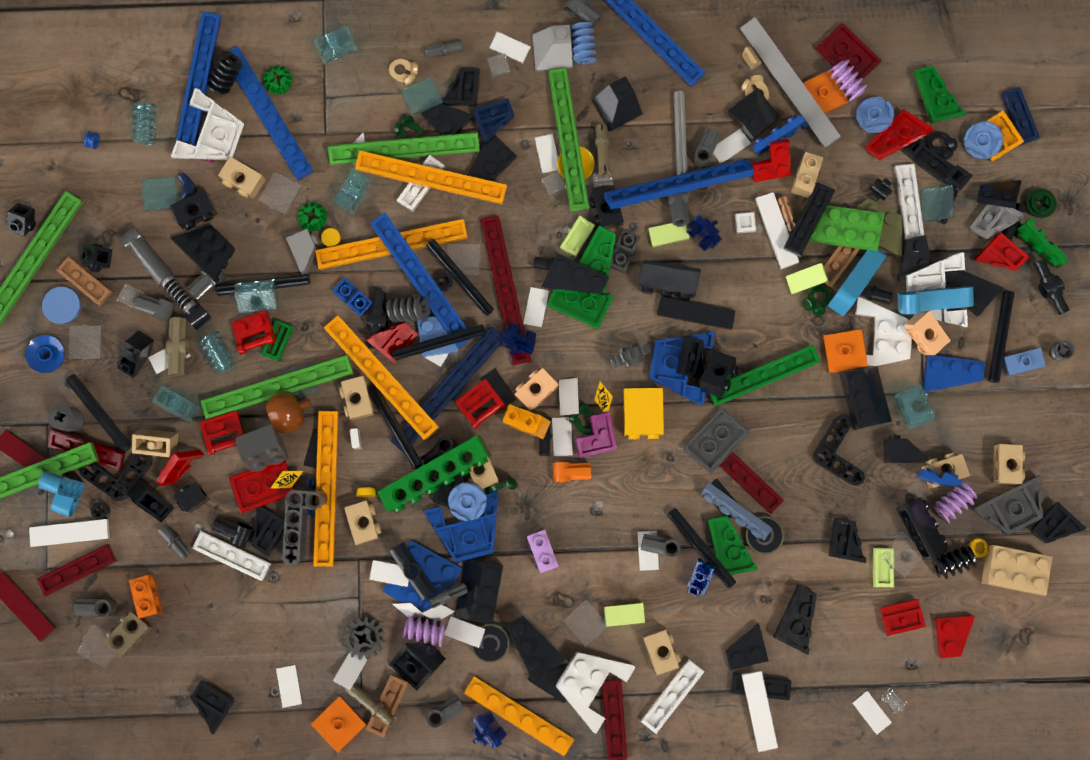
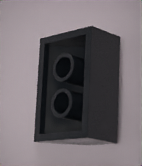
M643 260L638 290H642L644 294L656 292L660 293V296L663 297L675 295L679 296V299L690 300L696 295L701 269Z
M877 366L852 370L840 375L854 431L892 422Z
M921 497L915 498L896 508L922 560H935L948 551L946 546L948 545L944 535H940L937 529L939 527L934 517L930 516L928 512L929 506L924 499L922 500Z
M475 560L465 561L461 583H465L468 592L458 597L455 617L493 624L503 565Z

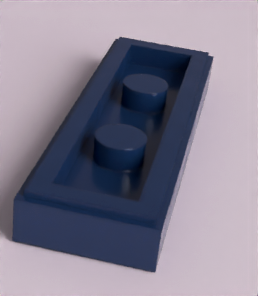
M1021 87L1002 92L1001 96L1011 122L1024 140L1020 145L1040 139Z

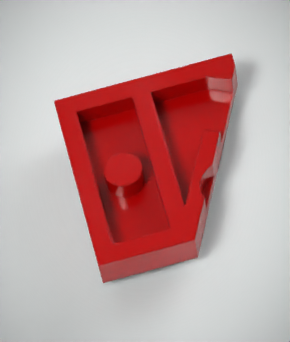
M400 322L367 337L366 341L395 364L397 360L394 359L392 351L409 346L419 334L405 322Z
M200 449L175 452L170 456L165 468L160 471L156 482L160 487L175 484L191 468L189 463L194 458L201 459L204 453Z

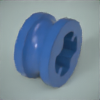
M88 131L84 138V147L97 149L100 141L99 133L93 134L92 131Z

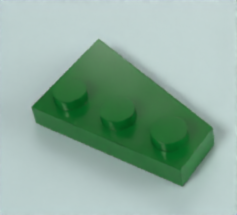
M934 66L916 69L913 72L930 124L962 117L967 114L957 104L956 97L949 93L945 87L946 83Z
M1029 218L1017 228L1015 233H1017L1018 238L1032 246V250L1047 259L1046 262L1050 266L1057 269L1063 266L1069 259L1055 243L1046 240L1047 234L1042 229L1038 230L1033 225L1035 223L1033 218Z
M599 225L580 263L609 276L616 233ZM607 283L602 291L603 293H606Z
M554 289L546 307L599 330L614 295Z
M728 516L707 520L714 554L731 575L758 570Z

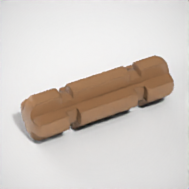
M782 196L777 199L779 207H781L780 211L784 222L787 224L788 233H791L796 222H794L795 218L791 206L788 205V197Z

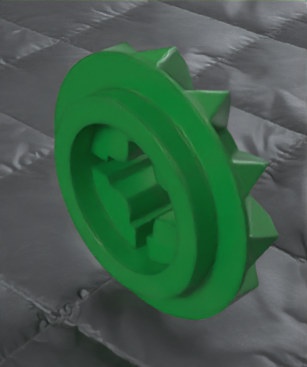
M280 65L271 66L270 69L265 71L263 84L271 94L281 95L289 91L293 84V77L287 68ZM274 74L278 75L279 78L282 77L280 79L281 86H279V84H277V82L274 81Z
M308 202L297 211L299 225L309 232H316L322 229L327 222V212L317 202ZM315 211L314 214L318 218H313L312 221L309 222V217L305 214H312V212Z

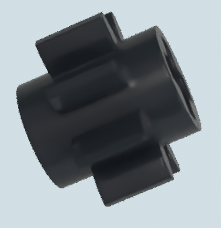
M878 178L869 188L872 191L870 197L875 201H878L879 198L884 201L893 191L890 188L892 182L887 178H884L883 181Z

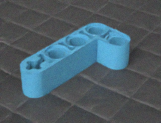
M879 249L878 252L867 250L827 306L843 317L860 296L887 255Z
M973 286L898 293L899 313L918 314L921 311L974 306Z
M45 471L40 478L39 488L55 493L51 504V511L71 517L83 492L84 483Z

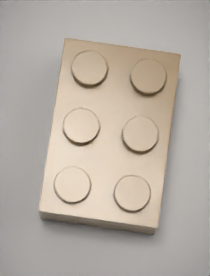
M988 545L989 550L985 557L981 584L1047 596L1053 557Z

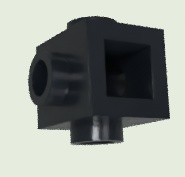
M16 203L7 211V230L21 236H26L30 231H33L36 226L35 209L21 203Z
M92 244V246L84 247L81 254L82 266L88 267L89 271L100 272L102 269L110 268L112 249L104 248L101 244Z

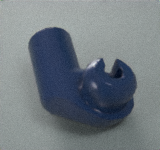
M185 173L180 174L178 180L184 185L181 198L185 199L195 194L196 185Z

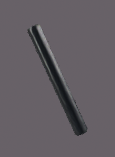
M435 239L430 240L426 244L430 251L486 316L494 311L493 307Z
M309 274L223 284L216 286V293L218 296L304 286L310 285L311 280Z
M1004 291L1002 296L988 379L991 383H999L1001 378L1014 300V292Z
M481 324L395 349L392 353L395 360H400L482 336L486 332Z
M74 374L66 379V383L120 450L128 451L132 447L130 442L78 377Z
M376 386L370 388L368 393L414 469L420 468L423 465L422 461L382 393Z
M676 508L672 509L668 516L723 584L728 589L734 586L736 580Z

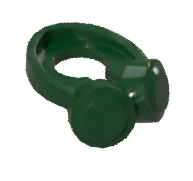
M412 116L403 117L401 122L396 123L394 127L395 135H399L401 139L408 138L404 127L417 131L418 137H423L421 127L414 122Z
M824 285L814 286L809 291L807 298L802 301L803 308L806 311L812 310L816 316L825 314V308L831 299L829 289ZM821 292L824 295V300L819 301L815 305L814 301L816 298L814 294Z
M587 404L579 405V414H582L585 418H590V415L594 414L589 410ZM570 414L569 423L574 424L579 432L583 434L593 433L592 427L586 429L582 426V420L578 417L579 414Z
M507 477L504 482L489 487L486 490L488 494L494 493L506 486L508 489L515 490L518 487V483L515 479Z

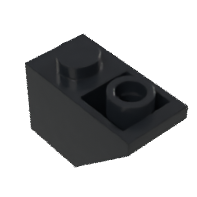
M139 330L124 343L118 369L134 378L151 354L154 340Z

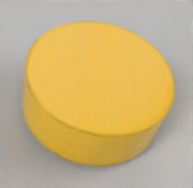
M328 228L323 231L321 240L329 248L338 246L341 242V236L336 229Z
M372 487L357 488L356 496L360 498L376 497V489Z
M976 538L968 543L976 558H982L987 555L989 547L985 540Z

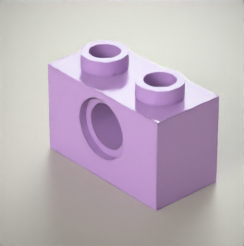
M545 530L527 536L540 573L559 567Z

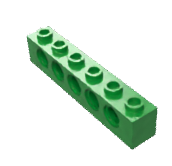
M477 435L377 491L387 512L394 511L396 514L406 508L404 505L409 502L414 504L422 500L421 496L425 493L430 495L438 491V486L443 483L446 486L454 482V477L459 474L464 476L472 471L471 468L475 465L480 467L488 463V458L492 455L482 436ZM468 451L472 454L470 462H467L465 459V454ZM451 461H453L456 465V468L453 472L450 471L448 467ZM435 470L439 473L437 481L432 478V473ZM417 480L422 482L421 490L416 488ZM401 489L406 492L404 499L399 495Z

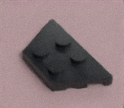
M212 225L171 238L215 283L219 281L218 276L221 270L226 268L228 260L235 252L234 246Z

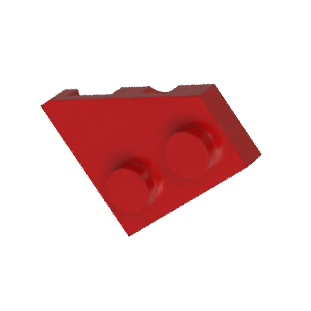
M999 232L974 259L979 263L992 264V266L1005 267L1016 271L1029 256L1002 232Z
M973 615L935 618L939 658L961 657L974 621Z

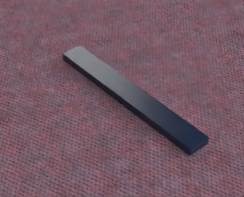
M492 326L420 406L433 421L505 341L506 338ZM408 421L403 425L402 429L413 445L420 435ZM393 437L390 441L403 452L396 438Z

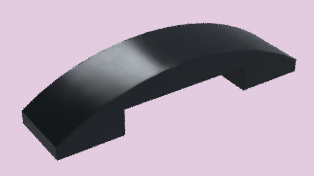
M918 139L901 149L927 173L960 191L973 176L958 164L955 167L932 151L922 139Z

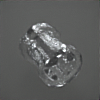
M612 171L611 175L605 178V173H603L604 177L602 178L599 174L593 172L594 189L602 186H613Z
M894 688L888 689L880 698L882 702H885L892 709L893 714L900 712L907 703L905 700H901L895 693Z

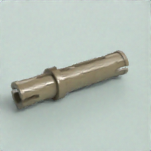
M601 124L595 126V146L598 152L599 176L603 178V173L605 172V178L611 175L608 150L610 140L607 138V125L602 124L603 129L601 130Z
M355 683L350 690L346 688L345 692L370 711L371 716L381 720L387 727L392 726L390 723L394 724L397 717L385 709L384 704L378 703Z

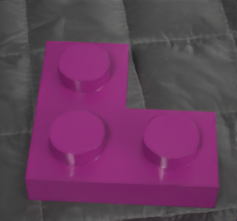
M606 411L590 415L593 434L575 438L579 458L617 450L610 412Z

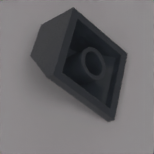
M626 76L608 85L592 99L610 132L643 115L635 91Z
M758 88L727 111L750 141L780 118Z
M406 643L389 665L418 691L446 658L432 645Z

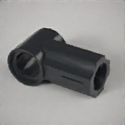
M218 515L212 524V531L230 539L229 541L239 547H246L253 531L251 526L241 522H234L222 515Z

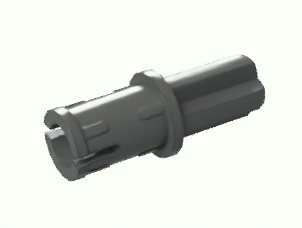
M461 40L447 43L443 41L442 44L425 47V53L428 58L463 52Z
M168 524L163 525L157 531L166 541L167 547H171L180 559L183 560L189 556L190 551L180 541L181 537L176 536Z
M461 583L450 589L444 588V591L428 598L434 609L444 603H451L452 599L466 594L468 590L465 583Z

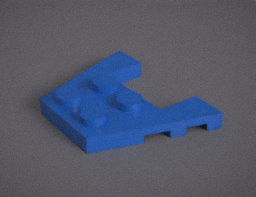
M715 332L691 335V337L703 340L704 349L712 350ZM684 337L656 340L649 379L703 406L706 393L701 392L700 387L687 385L688 376L676 373Z
M497 492L486 494L487 506L484 511L485 516L474 520L462 521L446 526L441 507L424 511L456 563L494 553L498 506Z

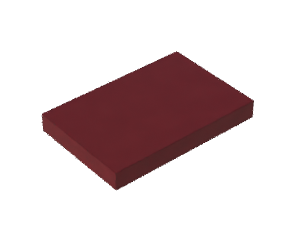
M843 23L815 48L832 67L841 61L849 59L847 67L854 66L851 73L858 72L856 79L866 78L882 62Z

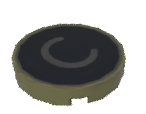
M757 517L773 529L764 541L761 538L755 537L746 528L745 540L747 545L755 553L762 555L772 554L779 550L783 544V528L772 517Z
M496 624L480 626L485 629L479 648L471 645L473 654L485 663H495L502 660L510 647L507 632Z

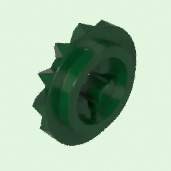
M1042 188L1033 190L1027 196L1025 202L1027 211L1032 214V217L1040 219L1052 215L1057 206L1055 196L1049 190ZM1044 198L1043 205L1045 207L1042 206L1041 208L1037 209L1038 203L1036 201L1039 202Z

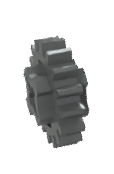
M633 343L619 349V355L611 358L610 361L613 368L624 365L627 369L643 362V356L650 354L652 351L649 343L640 346L637 343Z
M359 617L357 618V623L353 620L350 621L352 627H345L348 633L342 634V637L346 638L342 645H348L345 651L351 650L352 658L357 654L358 660H362L363 656L368 660L370 659V654L374 657L377 655L376 649L380 651L383 649L379 644L385 643V640L381 639L385 632L379 631L382 627L381 625L375 626V619L369 622V617H365L364 621ZM360 625H367L362 631L355 629ZM373 630L376 634V640L372 637ZM366 634V639L368 640V642L365 641L361 643V638L359 637V635ZM351 636H352V637L354 638V640H355V645H354V646H353L352 643H351ZM365 646L372 648L371 650L366 652L361 651V649Z

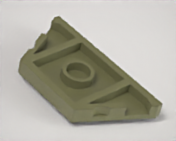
M870 199L854 208L885 213L878 248L900 258L902 256V216Z

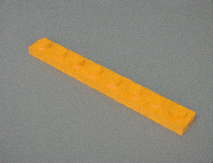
M360 150L355 165L356 171L503 205L507 189L506 184Z
M464 219L400 232L412 250L427 248L426 244L432 239H435L439 245L468 239ZM380 237L315 250L319 270L392 255Z
M338 315L324 327L424 440L428 439L439 429L436 423Z
M318 411L316 489L323 490L326 493L327 502L322 507L315 509L313 566L334 567L338 411ZM316 495V504H319L320 499Z

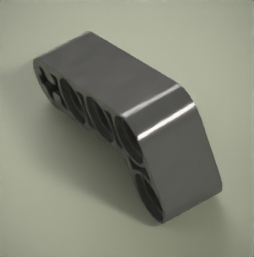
M297 488L286 495L282 554L286 565L294 566L305 557L308 509H317L326 504L327 495L323 490ZM295 493L300 495V502L295 501ZM313 495H317L319 497V504H316L313 501ZM294 512L299 515L298 522L293 519ZM292 532L298 535V541L292 538Z

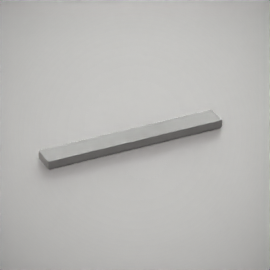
M756 17L743 25L740 30L823 146L827 148L841 138Z

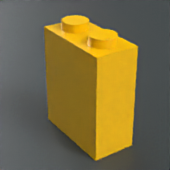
M624 388V436H628L629 440H638L640 436H648V439L652 440L659 439V436L664 435L663 388Z

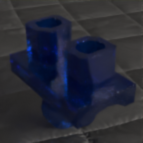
M699 214L689 224L690 227L686 231L692 238L697 234L702 238L699 246L703 251L715 248L722 240L718 235L720 231L715 227L719 222L715 220L711 223L707 218L704 220Z
M513 323L507 329L504 328L500 341L505 343V347L511 350L510 356L514 357L516 352L522 355L524 352L532 355L536 344L535 332L529 330L525 336L518 334L520 327Z
M699 558L687 585L688 592L696 597L699 594L705 596L716 566L707 564Z
M491 712L476 716L472 720L476 725V728L472 730L476 738L472 742L474 744L480 742L483 747L489 743L491 748L494 749L502 744L501 741L507 733L501 726L495 731L490 728L489 725L496 720Z

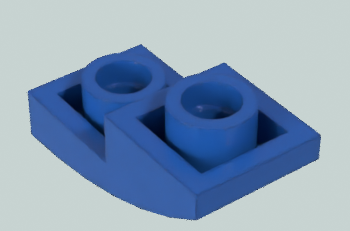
M345 277L332 290L335 295L360 317L373 304L366 295Z
M927 468L926 470H919L916 475L917 478L940 486H959L962 484V481L958 479L959 476L950 471L940 473L937 476V472Z

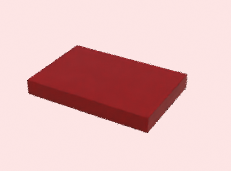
M286 459L280 464L266 466L262 471L252 472L248 470L229 477L241 514L286 498L288 492L295 489L294 485L292 488H271L282 471H289Z

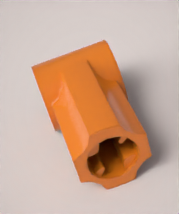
M553 463V482L591 480V464Z

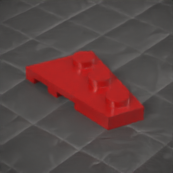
M903 109L893 119L892 124L886 130L880 132L865 147V150L880 161L933 132V128Z

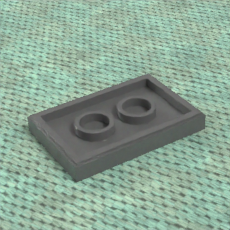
M721 407L682 449L711 475L745 440L750 431Z

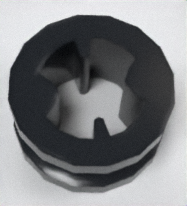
M441 273L436 277L435 282L441 291H448L452 288L453 280L449 274ZM447 278L449 285L440 286V279L444 280Z
M98 502L91 507V515L97 520L106 519L111 513V509L106 503ZM103 506L102 509H105V513H102L99 517V513H96V510Z

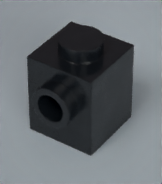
M198 483L184 486L179 490L180 493L176 495L178 507L188 513L193 512L210 500Z

